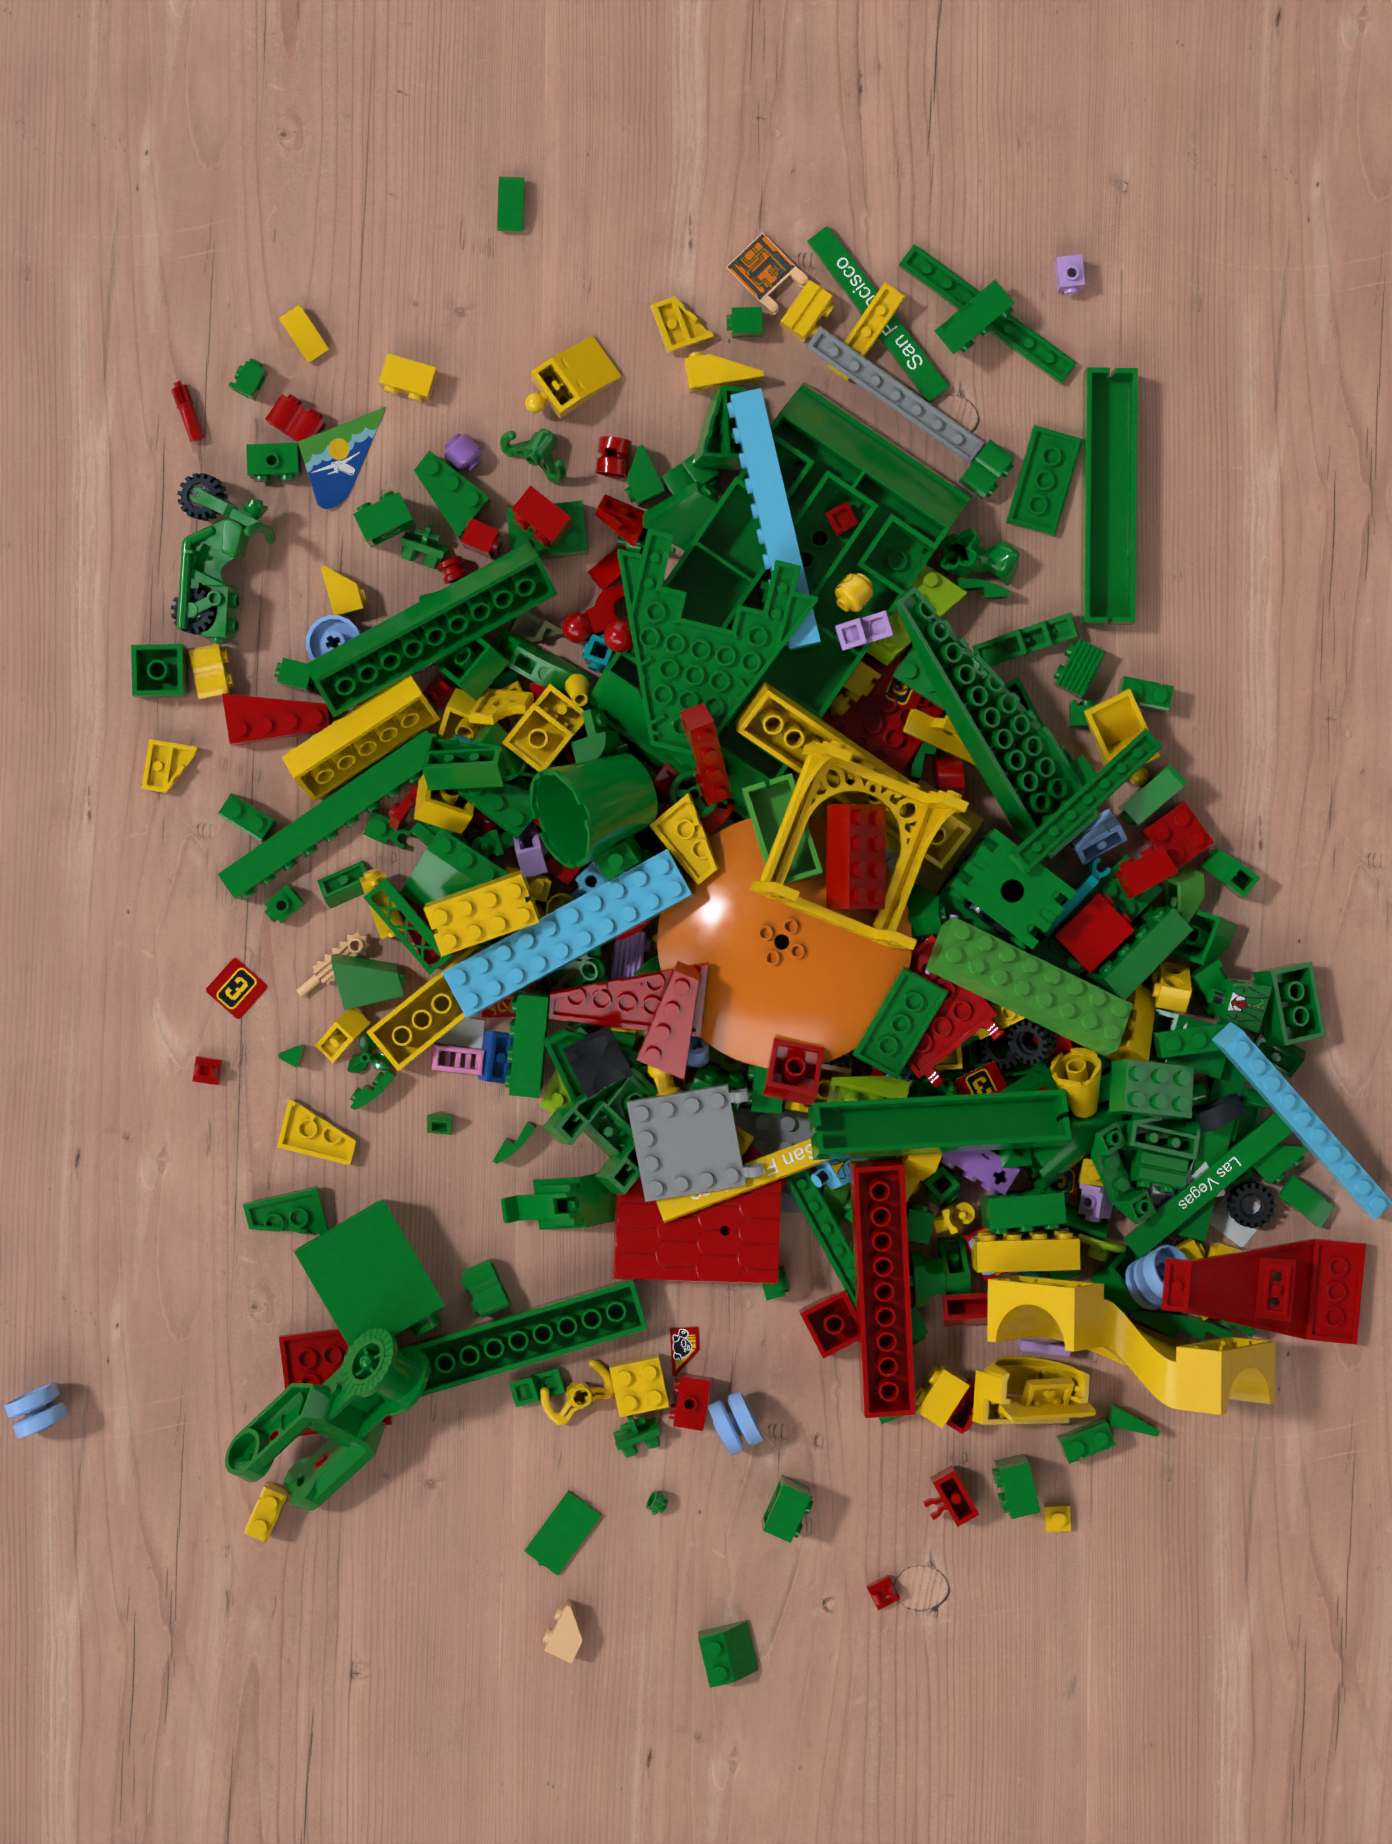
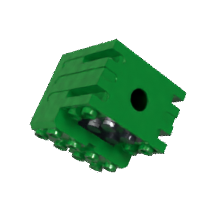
M991 829L981 835L936 895L939 896L941 906H946L948 918L949 915H959L960 920L1023 951L1027 949L1033 950L1039 942L1034 937L1037 933H1046L1054 919L1065 909L1060 905L1061 902L1072 900L1077 891L1041 863H1038L1025 875L1008 857L1018 846L997 829Z

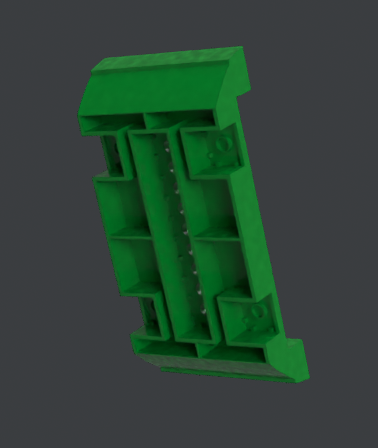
M805 382L802 383L770 425L799 551L800 554L807 553L812 557V564L803 568L809 594L819 597L813 607L820 643L790 651L788 645H785L717 735L732 797L720 801L717 807L725 809L727 802L734 804L735 809L728 818L736 823L749 819L742 796V788L765 782V789H769V780L782 776L788 768V765L737 732L734 724L736 718L765 681L821 719L872 644L868 643L842 651L835 626L885 610L888 611L890 618L897 607L894 601L908 591L972 497L966 491ZM746 468L742 470L738 477L734 478L662 584L663 587L687 592L682 611L683 616L687 620L730 630L737 605L763 611L765 603L761 602L762 589L760 586L764 575L771 577L770 569L765 570L762 555L766 554L764 544H759L756 529H760L759 520L753 519L750 504L754 503L752 493L747 494L744 479L749 477ZM848 501L860 524L837 537L827 521L825 513ZM817 532H822L827 537V542L822 546H817L812 541V536ZM861 573L872 582L873 597L861 611L854 612L849 610L846 612L836 603L838 599L835 595V589L848 574ZM634 647L624 653L616 652L582 709L584 711L603 709L608 719V731H618V743L626 741L631 752L656 769H659L663 763H668L680 774L697 768L693 755L650 745L644 705L638 689L639 676ZM696 777L687 779L694 786H696Z

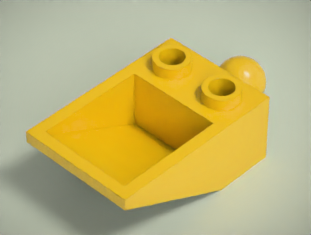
M592 335L551 357L531 371V380L540 391V394H529L525 399V406L528 411L538 413L543 410L547 401L557 417L562 419L622 376ZM546 378L552 379V385L547 386L544 380ZM560 399L567 400V402L562 406L558 401Z
M1127 689L1084 711L1097 752L1104 766L1145 728L1148 730L1131 689ZM1157 752L1146 763L1160 757L1159 752ZM1141 767L1129 780L1135 786H1142L1148 781L1149 773L1146 768Z

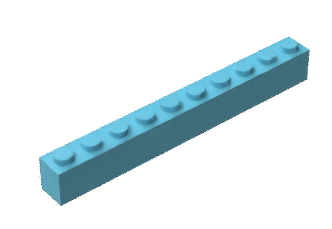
M758 388L732 394L730 396L731 402L727 403L729 417L735 418L737 428H732L735 443H741L743 453L738 455L741 468L747 469L749 477L744 479L747 494H753L754 503L750 504L753 519H758L760 529H756L760 545H765L766 554L762 555L765 570L770 569L772 575L775 560L800 565L801 568L795 592L810 595L762 390ZM813 608L785 644L788 645L789 651L820 643Z
M1230 1022L1212 1039L1365 1214L1376 1220L1392 1205L1389 1197L1242 1029Z

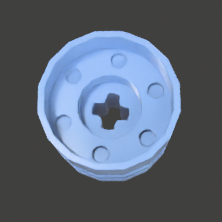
M1162 1245L1140 1259L1133 1261L1127 1267L1125 1279L1128 1291L1135 1302L1148 1310H1158L1161 1308L1165 1258L1188 1260L1186 1255L1178 1248L1171 1245Z

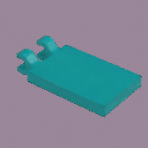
M1100 858L1093 859L1088 863L1087 875L1073 888L1077 893L1072 900L1061 902L1060 905L1065 909L1054 919L1046 933H1037L1040 937H1048L1099 883L1100 879L1110 873L1111 868L1109 867L1103 868L1100 872L1097 870L1096 867L1101 861Z

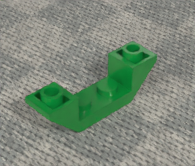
M1114 1121L1096 1132L1091 1159L1110 1202L1134 1224H1140L1155 1214L1156 1210L1148 1191L1134 1190L1117 1151L1127 1143L1118 1122Z

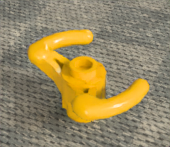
M595 1359L589 1361V1367L602 1377L604 1386L589 1387L581 1381L572 1382L567 1387L565 1393L567 1400L560 1412H556L551 1404L549 1389L543 1387L540 1390L543 1409L551 1421L558 1426L565 1425L569 1422L575 1411L584 1409V1407L591 1405L596 1399H610L614 1395L610 1372L603 1364Z

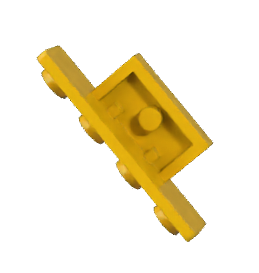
M917 709L910 710L903 729L904 733L975 765L948 715H945V718H934Z
M1070 1377L1027 1380L1021 1401L999 1404L998 1407L1005 1417L1012 1422L1073 1417L1084 1418L1095 1416L1096 1410L1089 1402L1078 1403L1070 1400L1075 1385Z

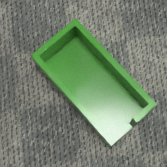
M792 773L769 780V789H765V782L742 788V796L764 866L796 786ZM808 823L800 839L784 881V886L811 879L823 873Z

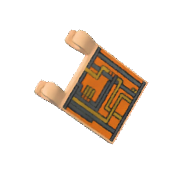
M763 232L726 266V269L759 301L771 316H775L779 312V306L769 295L789 276L800 288H804L808 282V277Z

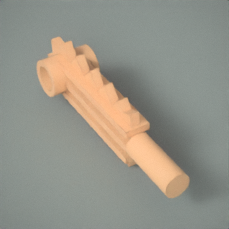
M358 931L354 935L347 934V942L340 941V948L332 947V955L341 954L358 957V954L366 955V948L370 946L366 942L367 936H361ZM324 954L325 961L317 960V965L312 966L314 975L296 990L301 997H304L320 982L329 985L330 981H335L332 955Z

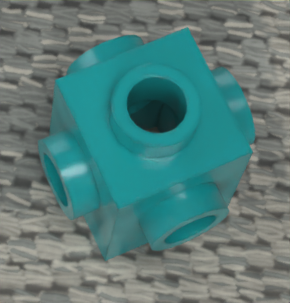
M592 634L590 641H587L584 646L582 655L590 670L603 673V670H605L616 652L606 646L604 635L599 637ZM602 653L606 654L604 659L599 658Z

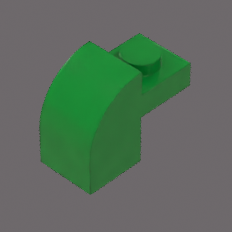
M603 709L583 711L582 716L588 737L571 742L576 763L613 756L618 746V731H608V719Z

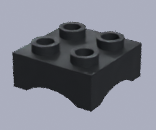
M609 1026L562 1049L587 1098L597 1094L608 1085L633 1075Z

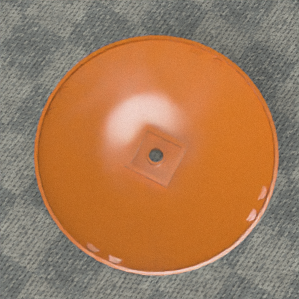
M810 816L807 823L823 873L820 876L794 883L787 887L799 891L798 897L826 908L827 821ZM750 818L719 831L708 840L719 869L701 884L697 885L681 866L680 870L694 896L660 914L657 947L661 971L674 968L677 961L687 965L709 962L701 1038L718 1051L735 1060L767 1068L774 1038L825 1048L822 1064L847 1054L856 1048L901 968L905 966L910 969L912 950L883 946L749 891L752 882L760 880L765 867ZM885 863V869H886V871H885V892H886L887 886H888L889 881H890V878H891V876H892V871L890 870V868L888 867V865ZM906 904L896 932L912 938V927L908 920L909 910ZM829 909L871 927L878 913V910ZM780 934L786 935L789 939L788 947L783 950L775 945V939Z

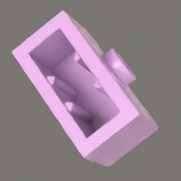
M532 821L518 840L513 837L520 870L523 869L526 877H534L548 872L544 855L549 854L539 836L537 824Z

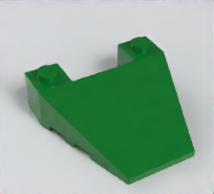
M630 1067L633 1075L608 1085L592 1097L587 1098L583 1093L558 1107L542 1127L559 1144L573 1145L581 1133L584 1132L610 1157L595 1175V1178L611 1193L625 1195L640 1176L627 1101L653 1097L658 1093V1090L635 1067Z

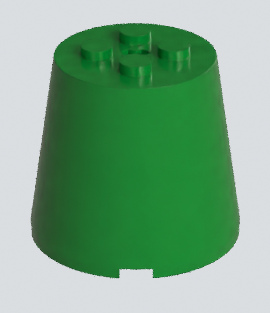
M624 753L547 768L536 773L530 786L533 819L538 818L543 831L539 833V836L551 855L562 865L569 868L586 865L648 827L655 821L657 816L658 802L652 779L642 763L630 754Z

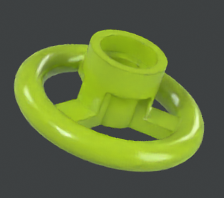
M1085 1233L1077 1234V1238L1081 1242L1090 1245L1087 1254L1090 1258L1107 1262L1109 1251L1124 1253L1126 1251L1124 1245Z

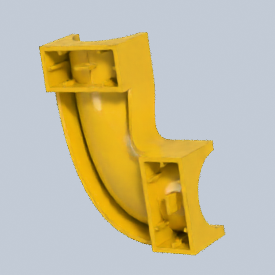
M1023 1275L988 1279V1342H1001L1025 1337H1044L1065 1342V1351L1089 1350L1127 1366L1159 1401L1173 1409L1224 1415L1227 1414L1228 1399L1264 1404L1275 1403L1276 1341L1230 1336L1198 1343H1188L1131 1322L1113 1302L1104 1300V1284Z

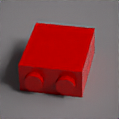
M1100 893L1094 894L1052 935L1088 973H1091L1134 931L1130 926L1133 923L1132 920L1124 912L1119 914L1113 908L1115 903L1105 893L1102 896Z

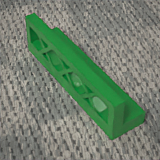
M387 877L363 897L429 974H432L453 956L450 953L441 957L434 938V931L431 930L428 924ZM382 889L389 897L388 907L378 906L371 897ZM381 909L388 910V917ZM391 910H399L406 917L405 926H397L390 921ZM408 921H410V923H411L414 927L408 926ZM398 929H405L404 936ZM408 929L417 930L422 935V945H411L407 940ZM425 940L430 946H425ZM415 948H421V955L415 950ZM424 949H434L441 959L430 967L424 960Z

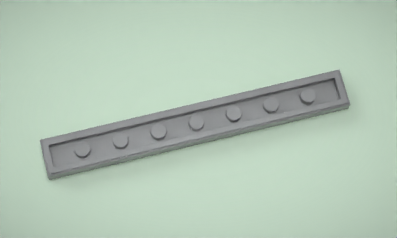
M821 326L807 344L806 348L970 464L985 445V442Z

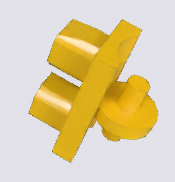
M957 1200L951 1205L948 1204L941 1212L937 1213V1216L933 1219L934 1227L937 1233L948 1229L951 1235L957 1233L965 1224L973 1221L976 1210L971 1203H959Z

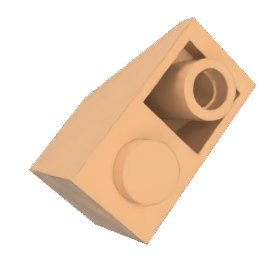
M567 1599L564 1606L559 1605L554 1615V1619L557 1620L554 1628L549 1627L542 1641L546 1643L544 1651L572 1664L583 1641V1633L572 1601Z

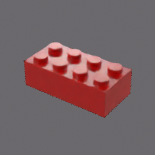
M827 804V909L885 910L886 805Z

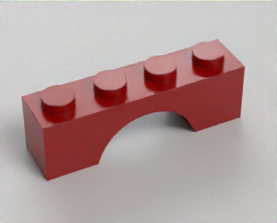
M702 703L679 712L685 735L696 762L697 768H694L697 785L706 803L710 806L732 797L715 723L706 706Z

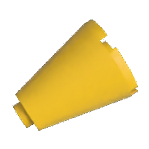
M1072 1048L1070 1053L1063 1055L1062 1052L1054 1058L1050 1067L1051 1075L1059 1090L1066 1089L1067 1103L1073 1114L1080 1118H1086L1095 1114L1098 1108L1102 1063L1094 1051L1087 1048Z

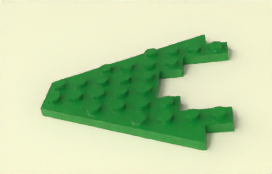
M648 529L642 554L618 549L617 553L651 746L693 755L679 712L704 703L714 720L718 735L817 603L819 597L795 592L801 568L800 565L775 560L763 611L737 605L732 630L683 619L681 615L687 592L662 586L674 535Z

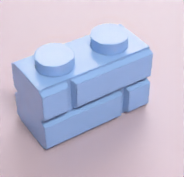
M1110 809L1099 813L1100 817L1069 843L1083 865L1127 841L1120 823Z

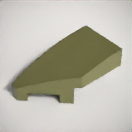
M527 611L515 617L509 628V631L531 643L563 633L561 628Z

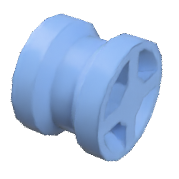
M691 1036L687 1063L691 1067H702L710 1059L709 1044L701 1037Z

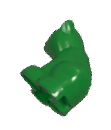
M971 528L964 530L960 535L953 533L946 536L941 541L939 548L943 552L942 560L939 564L951 574L962 577L973 573L990 571L1006 585L1011 584L1012 576L1018 566L1020 554L1008 541L996 542L987 549L979 544L981 537L977 531Z

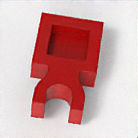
M416 785L411 788L401 804L397 802L394 804L388 814L391 816L389 826L395 830H398L412 807L416 804L418 789Z

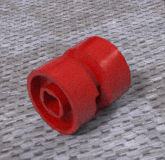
M601 436L598 446V452L601 454V457L597 458L595 473L608 477L626 478L629 468V462L626 458L630 456L632 441L619 437ZM612 453H616L617 456L613 457Z

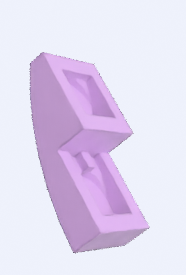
M887 610L835 626L842 651L895 635Z

